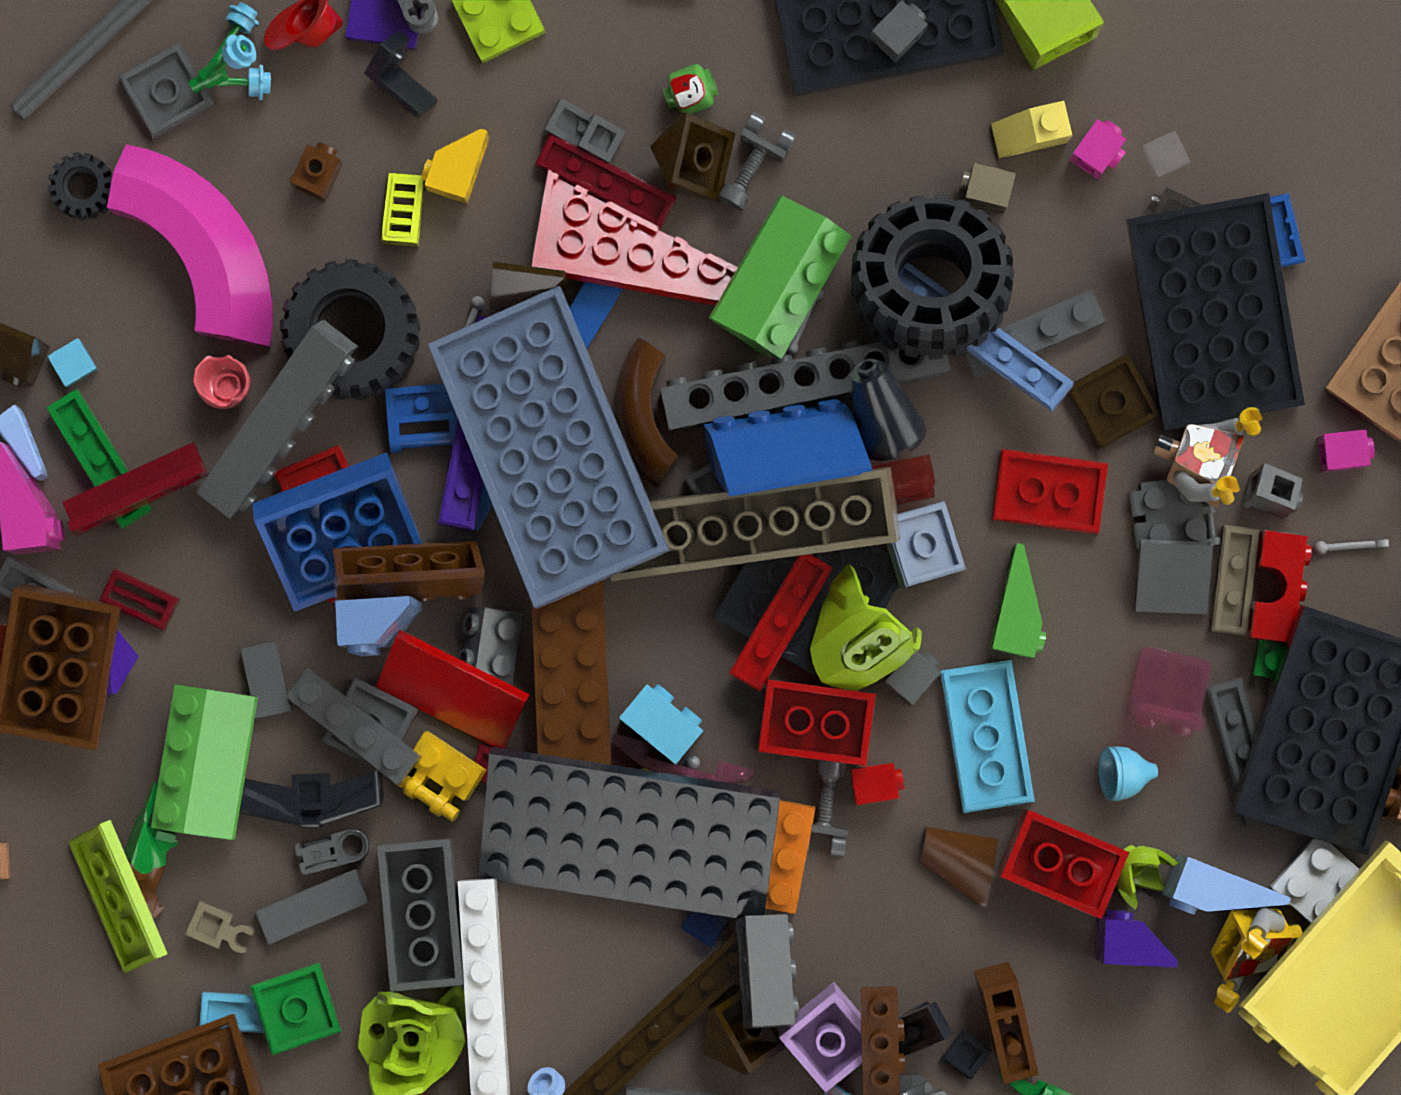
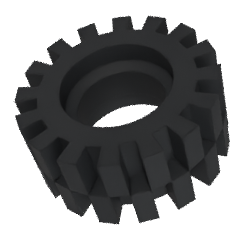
M79 152L73 153V157L69 158L67 155L62 157L63 162L60 165L56 163L53 166L55 169L54 174L50 173L48 177L51 181V185H48V192L52 195L50 198L53 203L69 217H76L79 220H86L88 217L93 220L98 218L97 214L100 212L105 214L108 211L106 207L113 176L110 168L98 157L95 158L89 153L81 155ZM86 173L94 178L96 188L89 198L79 200L71 195L69 185L76 175Z

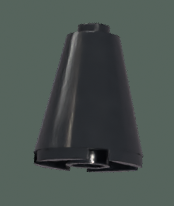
M865 359L859 362L851 373L854 420L869 459L875 461L894 460L900 457L898 452L908 447L910 452L913 451L925 438L927 429L923 417L884 362L874 359Z

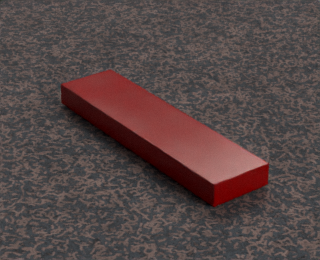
M811 554L799 555L730 670V675L755 690L761 691L833 567Z

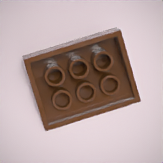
M28 584L13 588L0 668V732L95 751L98 750L121 607L60 590Z
M234 1013L98 1064L106 1095H265Z

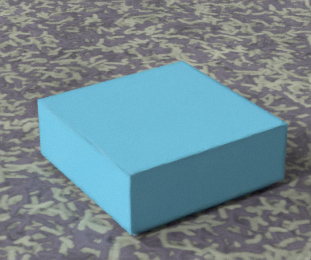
M79 338L47 356L67 388L98 370Z

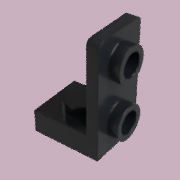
M398 31L380 44L364 74L374 81L379 88L399 102L405 110L420 118L436 105L438 99L399 67L406 58V54L403 51L410 39L401 31Z

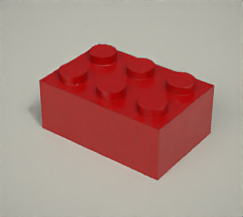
M767 680L758 752L867 766L876 694Z

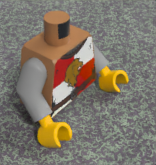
M1249 407L1243 410L1239 416L1240 420L1233 418L1218 423L1189 424L1186 426L1180 442L1163 435L1159 436L1153 455L1172 461L1167 480L1188 501L1206 502L1218 508L1220 502L1230 505L1234 501L1233 492H1239L1240 487L1237 479L1231 476L1245 437L1241 434L1245 430L1248 435L1256 436L1261 431L1258 421L1262 420V416L1257 408Z

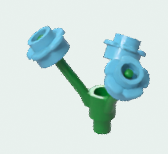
M239 2L238 6H229L228 10L230 12L225 20L232 25V28L216 54L206 67L198 71V76L188 81L194 93L206 87L211 89L218 85L219 87L248 86V96L259 97V100L263 99V93L270 94L271 73L264 72L263 65H260L259 68H249L248 78L228 77L225 71L227 66L234 69L247 68L251 65V62L253 63L256 60V50L252 41L243 35H236L239 31L250 34L254 26L259 27V22L255 20L258 13L250 6Z

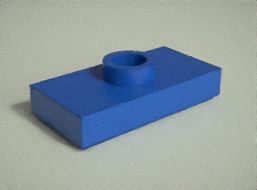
M1289 193L1270 197L1282 268L1305 263L1306 260Z

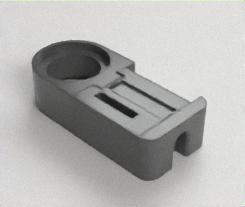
M349 829L330 834L331 839L326 837L304 843L305 847L303 848L301 843H297L295 851L300 860L299 867L301 873L307 875L363 859L370 848L368 836L361 830ZM349 835H357L363 842V849L356 856L348 855L343 849V841Z

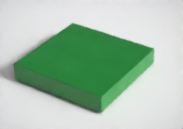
M315 963L249 986L271 1055L341 1032L320 963Z

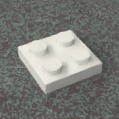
M1312 838L1269 887L1275 892L1290 897L1289 905L1311 924L1359 869L1331 843Z

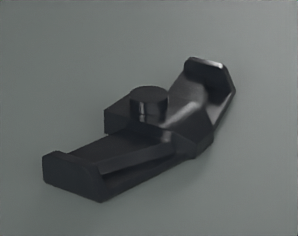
M375 771L330 785V773L291 775L292 788L245 778L240 814L298 825L301 828H321L326 823L381 807L384 800L383 773Z

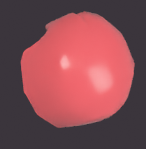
M230 355L224 357L207 356L195 368L193 383L198 396L207 405L216 409H229L239 406L241 402L245 401L250 393L251 378L245 365L233 359Z

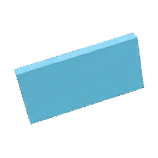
M1012 660L940 671L963 813L1035 802Z

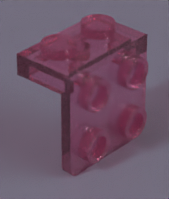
M1153 647L1143 648L1140 653L1126 715L1136 717L1135 724L1156 729L1157 723L1170 725L1171 733L1192 737L1193 731L1203 732L1206 717H1202L1201 713L1211 674V663L1207 660Z

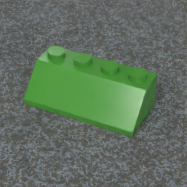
M779 195L709 319L760 354L782 359L852 236L825 216Z
M174 684L151 828L235 840L258 697Z

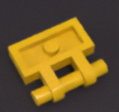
M425 731L413 749L422 756L414 766L417 771L412 778L407 775L398 786L404 789L403 794L412 800L417 798L429 806V811L437 817L442 815L453 822L460 813L459 809L450 804L454 796L456 795L463 801H468L485 774L486 769L431 732ZM429 778L443 787L439 795L424 786Z

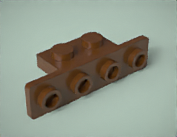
M895 986L862 987L860 989L863 1095H900L899 1076L905 1075L904 1053H899V1041H904L903 1019H898L897 988Z

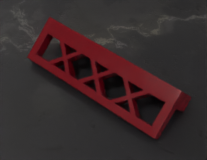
M192 442L63 501L62 504L70 519L67 524L71 532L80 536L207 478L209 472L196 444Z

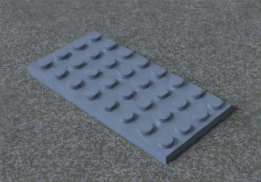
M554 287L428 344L534 608L543 607L670 551L561 287Z

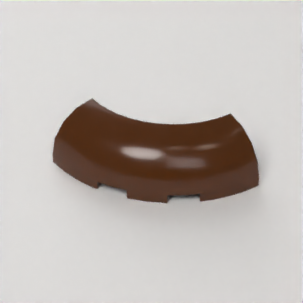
M637 338L629 350L619 374L615 400L616 418L634 464L646 479L658 487L679 460V456L671 450L659 434L651 410L653 385L662 365L666 361V355L645 340Z

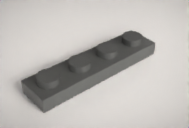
M1092 289L1000 329L1031 352L1037 353L1102 325L1106 320ZM969 352L963 354L974 379L994 371Z
M308 668L286 696L397 785L403 782L422 757L312 669Z

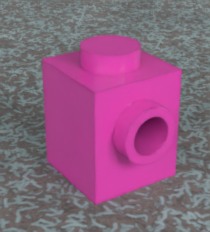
M1097 119L1069 160L1098 180L1107 166L1115 169L1125 155L1126 151L1121 149L1126 141V138L1121 135L1123 131L1108 120H1105L1103 123Z

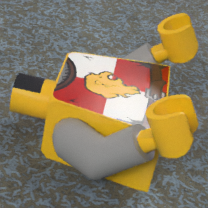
M1262 907L1260 909L1231 910L1210 952L1223 977L1222 984L1217 989V996L1214 1000L1215 1005L1227 1013L1231 1012L1240 998V995L1234 991L1239 989L1244 977L1270 970L1303 933L1300 926H1288L1282 912L1277 908L1269 909Z

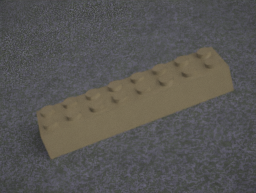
M891 467L872 469V471L864 472L860 475L735 496H728L726 491L649 501L670 551L611 576V582L898 542L901 539Z

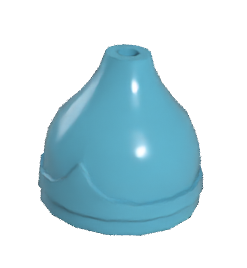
M1120 746L1104 748L1098 763V776L1102 793L1109 801L1117 802L1131 798L1139 793L1149 781L1157 778V765L1146 761L1130 748Z

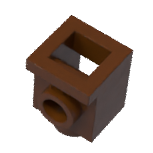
M318 142L316 147L307 144L294 174L289 179L291 186L326 202L343 164L340 158L335 156L337 150L321 142ZM313 162L322 163L320 172L312 173L310 171Z

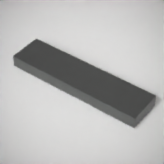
M1242 678L1205 688L1235 795L1254 743V735L1257 733ZM1241 815L1244 826L1263 822Z

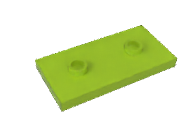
M111 820L98 824L69 840L70 848L123 972L127 973L167 955L168 953Z

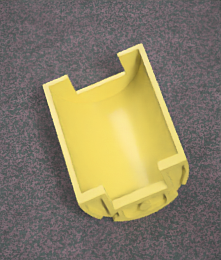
M1384 841L1239 1004L1241 1010L1238 1012V1015L1253 1027L1252 1030L1268 1044L1274 1040L1281 1047L1277 1053L1292 1067L1299 1063L1316 1077L1318 1081L1315 1083V1086L1325 1095H1354L1401 1042V852L1388 841Z

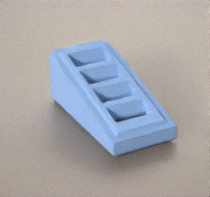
M13 405L0 415V435L32 477L43 481L48 477L47 471L24 412L18 406Z

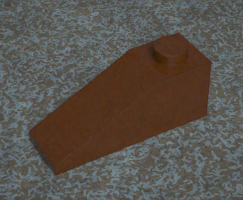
M1009 962L975 970L974 975L980 1002L1003 1083L1007 1084L1039 1075L1019 983Z

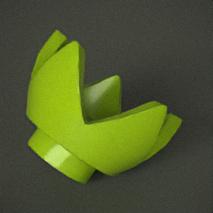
M1130 845L1124 849L1129 854L1116 885L1124 900L1136 910L1138 901L1135 887L1163 892L1164 886L1158 867L1160 864L1174 867L1178 862L1159 849Z

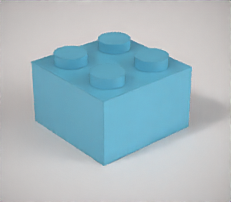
M658 683L654 688L647 684L619 718L674 764H677L703 732L698 726L702 720L687 707L681 712L671 704L674 696Z

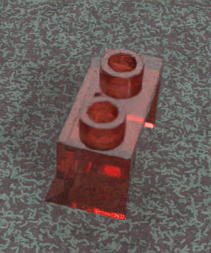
M930 454L872 466V469L891 467L896 505L935 497L934 486L936 482Z

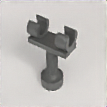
M755 111L740 136L741 140L754 146V149L740 171L739 177L736 178L735 183L732 185L725 184L718 195L722 202L739 211L744 209L749 200L746 189L765 155L768 154L783 163L797 136L785 129L776 145L762 139L757 135L764 125L766 118Z
M818 760L816 774L820 775L824 782H822L823 785L821 786L823 789H821L818 821L812 824L811 832L833 835L830 856L844 858L848 829L832 827L829 822H831L833 797L835 796L834 790L836 789L834 786H836L835 783L839 778H844L846 763Z

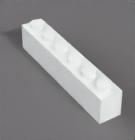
M496 878L458 881L471 1095H510Z

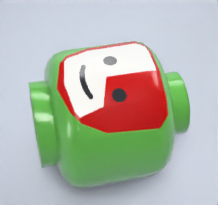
M692 64L670 73L668 76L669 87L663 89L670 109L677 107L680 113L695 114L712 107L714 96L718 95V89L710 69H703L699 64Z

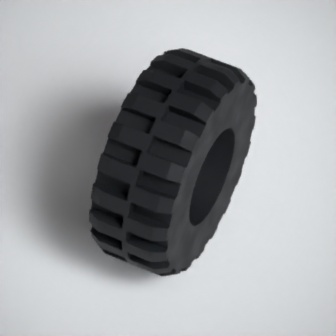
M923 195L910 197L909 202L903 204L900 201L887 207V213L884 215L881 213L877 214L869 221L868 231L861 232L856 242V252L853 253L851 294L855 297L854 307L858 317L865 318V328L873 336L877 337L880 335L883 338L882 344L892 350L896 348L905 351V355L917 358L918 354L929 355V359H942L944 354L952 353L953 356L964 354L970 345L978 347L987 340L988 331L993 332L998 329L1003 321L1004 312L1008 311L1014 280V269L1012 268L1014 258L1011 247L1005 244L1006 235L1000 226H992L991 217L980 209L978 211L971 208V203L958 199L956 202L948 200L947 196L935 195L934 198H923ZM933 256L946 259L955 264L963 272L966 282L959 290L950 295L931 298L918 295L909 290L899 279L898 273L905 264L917 258Z

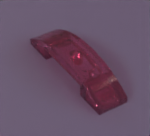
M614 734L612 741L627 756L651 771L733 784L749 781L755 777L756 771L721 761H718L715 775L652 759L649 758L652 747L649 742Z

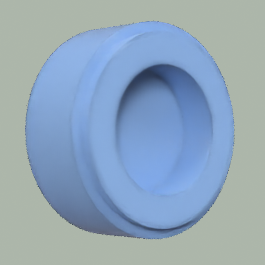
M550 1067L541 1068L530 1078L527 1087L528 1094L563 1095L565 1080L555 1069Z

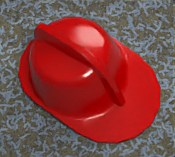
M299 0L280 12L270 22L263 40L265 46L270 50H280L294 42L314 48L323 44L341 28L343 21L328 3V0Z

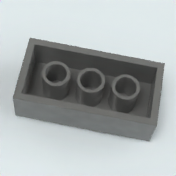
M453 838L378 845L377 852L390 992L463 985L460 912Z

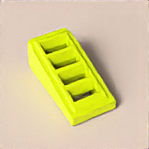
M389 173L381 237L383 244L419 247L425 181L421 179L420 175ZM396 184L416 185L415 192L395 191ZM395 198L414 199V205L394 204ZM393 212L412 213V219L394 218ZM392 225L411 226L410 232L392 231Z

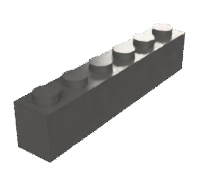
M325 320L312 326L196 493L230 519L241 511L246 514L253 507L252 503L258 500V496L254 493L259 486L265 487L277 473V469L273 466L278 459L284 460L297 443L292 439L300 430L303 433L315 419L316 415L312 411L318 403L323 405L334 392L335 387L331 384L338 375L343 377L352 367L355 359L351 356L358 346Z

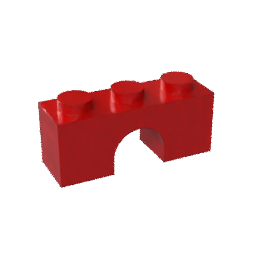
M1268 530L1259 532L1255 568L1273 572L1279 579L1280 592L1278 597L1271 603L1251 602L1246 639L1265 640L1282 644L1288 643L1298 613L1299 602L1305 601L1307 593V581L1302 579L1304 566H1309L1312 555V546L1307 545L1308 536Z

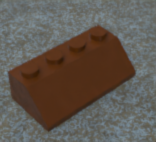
M477 541L333 548V576L336 601L410 596L419 601H431L436 597L449 596L455 599H467L472 595H481L485 575Z

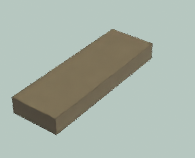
M1222 525L1210 632L1247 636L1260 529Z

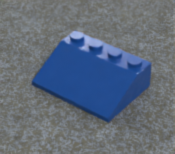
M827 399L818 403L819 406L805 408L803 405H790L785 407L783 412L770 414L769 411L761 410L749 413L746 418L735 419L731 416L715 418L713 423L704 424L708 465L728 496L872 471V466L851 410L840 400Z
M387 452L252 503L254 522L294 612L335 596L333 548L423 544Z

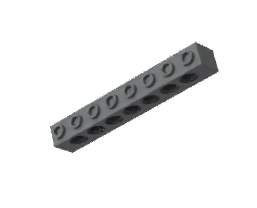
M877 336V343L863 345L862 340L851 341L841 344L842 350L829 353L827 347L807 351V357L793 360L792 355H784L782 359H771L772 365L758 367L757 362L746 363L736 366L737 372L723 375L722 370L708 371L701 374V380L688 382L687 377L675 378L666 381L667 387L660 389L669 433L703 427L704 424L713 423V420L718 417L731 416L735 419L748 417V414L754 411L774 412L783 410L790 405H808L822 400L852 395L851 373L857 364L868 355L875 354L880 356L899 385L948 375L950 372L947 354H944L942 359H929V355L918 354V362L913 365H907L899 357L901 349L896 348L892 350L882 344L883 338ZM834 362H842L847 365L849 375L845 379H835L829 372V366ZM807 369L812 372L814 382L808 387H801L795 382L794 374L798 370ZM767 376L774 377L779 382V390L774 394L763 393L759 388V382L762 378ZM728 385H740L744 389V397L737 402L729 401L724 395V390ZM696 391L705 392L709 396V404L703 409L693 408L689 403V397L692 393Z

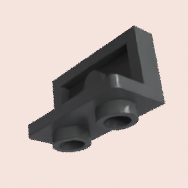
M469 607L468 614L463 621V632L465 635L463 648L458 655V659L512 685L523 614L483 607Z

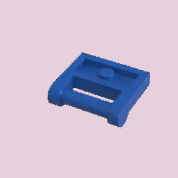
M444 384L385 389L391 454L402 453V449L444 445H451L452 448L458 417ZM449 421V431L401 435L400 425Z

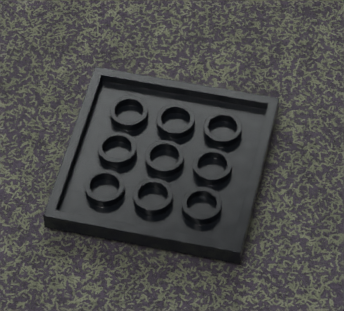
M876 545L811 554L833 567L781 657L819 678L812 662L811 643L823 602L829 593L830 585L848 564L856 571L862 593L869 598L868 605L886 608L899 584L889 553ZM798 556L745 563L714 617L750 638Z

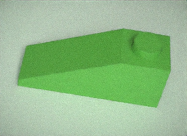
M1016 543L1012 548L989 649L1033 659L1036 652L1042 653L1046 632L1041 631L1043 622L1025 547L1023 544Z

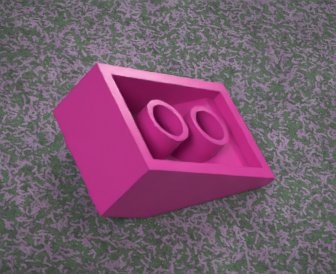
M0 442V526L3 551L22 555L61 550L60 541H65L63 521L58 520L57 513L36 480L10 446Z

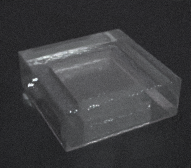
M1176 131L1170 132L1142 146L1156 179L1190 163Z

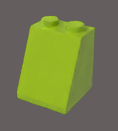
M995 0L1033 71L1094 40L1104 24L1102 17L1090 0Z

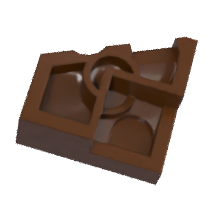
M925 826L920 862L975 901V903L986 907L999 839Z

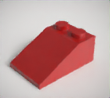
M1023 808L996 875L1102 919L1129 852Z

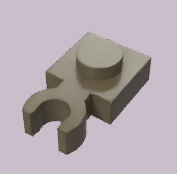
M199 901L185 935L217 949L221 948L225 940L228 941L233 951L245 953L248 948L237 942V936L240 932L252 936L255 930L248 925L236 927L231 925L234 914L204 901Z

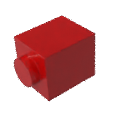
M894 762L849 769L855 805L899 799V791L905 790L902 769H895Z

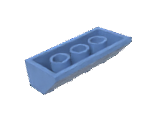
M410 596L335 601L338 646L347 648V653L359 656L381 655V648H390L400 630L405 631L423 611V603Z

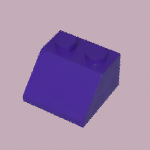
M1106 910V916H1103L1102 919L1096 917L1095 960L1103 964L1177 968L1178 960L1142 921L1133 918V913L1125 910Z

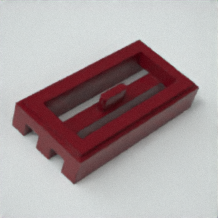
M114 568L99 601L121 607L122 612L166 631L168 622L172 618L180 598ZM118 578L168 601L167 607L165 608L116 585ZM111 592H116L163 614L160 621L110 598Z

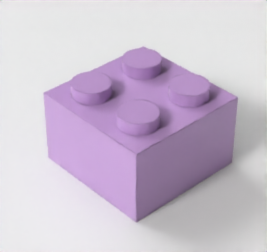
M835 982L799 1010L798 1017L795 1018V1025L778 1027L779 1039L825 1093L862 1064L861 1013Z

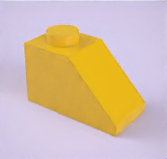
M479 129L435 151L433 160L427 159L422 171L421 179L426 181V190L468 204L490 139L488 131Z

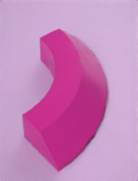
M126 144L113 171L107 208L114 215L130 218L154 229L164 236L175 248L185 264L194 290L196 303L194 331L203 337L271 348L273 301L270 292L269 276L254 236L240 214L209 181L189 167L154 151Z

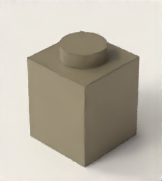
M974 163L971 172H963L959 192L965 193L964 201L971 203L972 206L1004 213L1008 207L1016 173Z

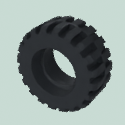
M345 259V263L337 264L335 260L325 263V268L318 271L314 268L306 273L308 278L302 283L297 281L291 289L294 292L292 297L284 302L282 308L285 311L284 318L280 319L279 330L283 335L281 344L283 351L289 359L310 328L319 323L322 314L330 305L344 298L356 297L370 302L378 309L384 323V335L380 346L370 357L354 363L343 377L338 375L331 384L335 387L332 396L345 400V398L363 400L368 395L375 394L378 396L384 393L385 388L391 384L396 385L403 379L401 375L406 369L410 370L414 363L413 356L415 351L419 349L420 340L418 335L421 329L420 320L417 317L416 307L403 285L387 270L379 269L377 265L370 262L363 264L358 263L356 259Z

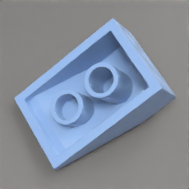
M1177 855L1176 861L1178 864L1172 867L1162 895L1171 898L1170 906L1195 915L1197 909L1209 912L1289 905L1291 899L1288 896L1182 855Z

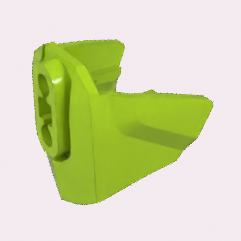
M850 564L843 568L830 585L828 596L822 605L810 651L815 671L822 683L839 689L858 691L902 666L911 655L920 649L922 631L916 627L910 632L887 609L868 605L869 598L863 595L856 571Z
M378 992V995L362 1010L358 1049L369 1065L368 1079L372 1095H416L423 1093L451 1069L461 1054L466 1041L462 1021L454 1007L403 996L395 992ZM375 1023L381 1024L385 1031L381 1034H376L372 1030V1025ZM413 1031L416 1034H418L419 1037L413 1039L408 1035L407 1032Z

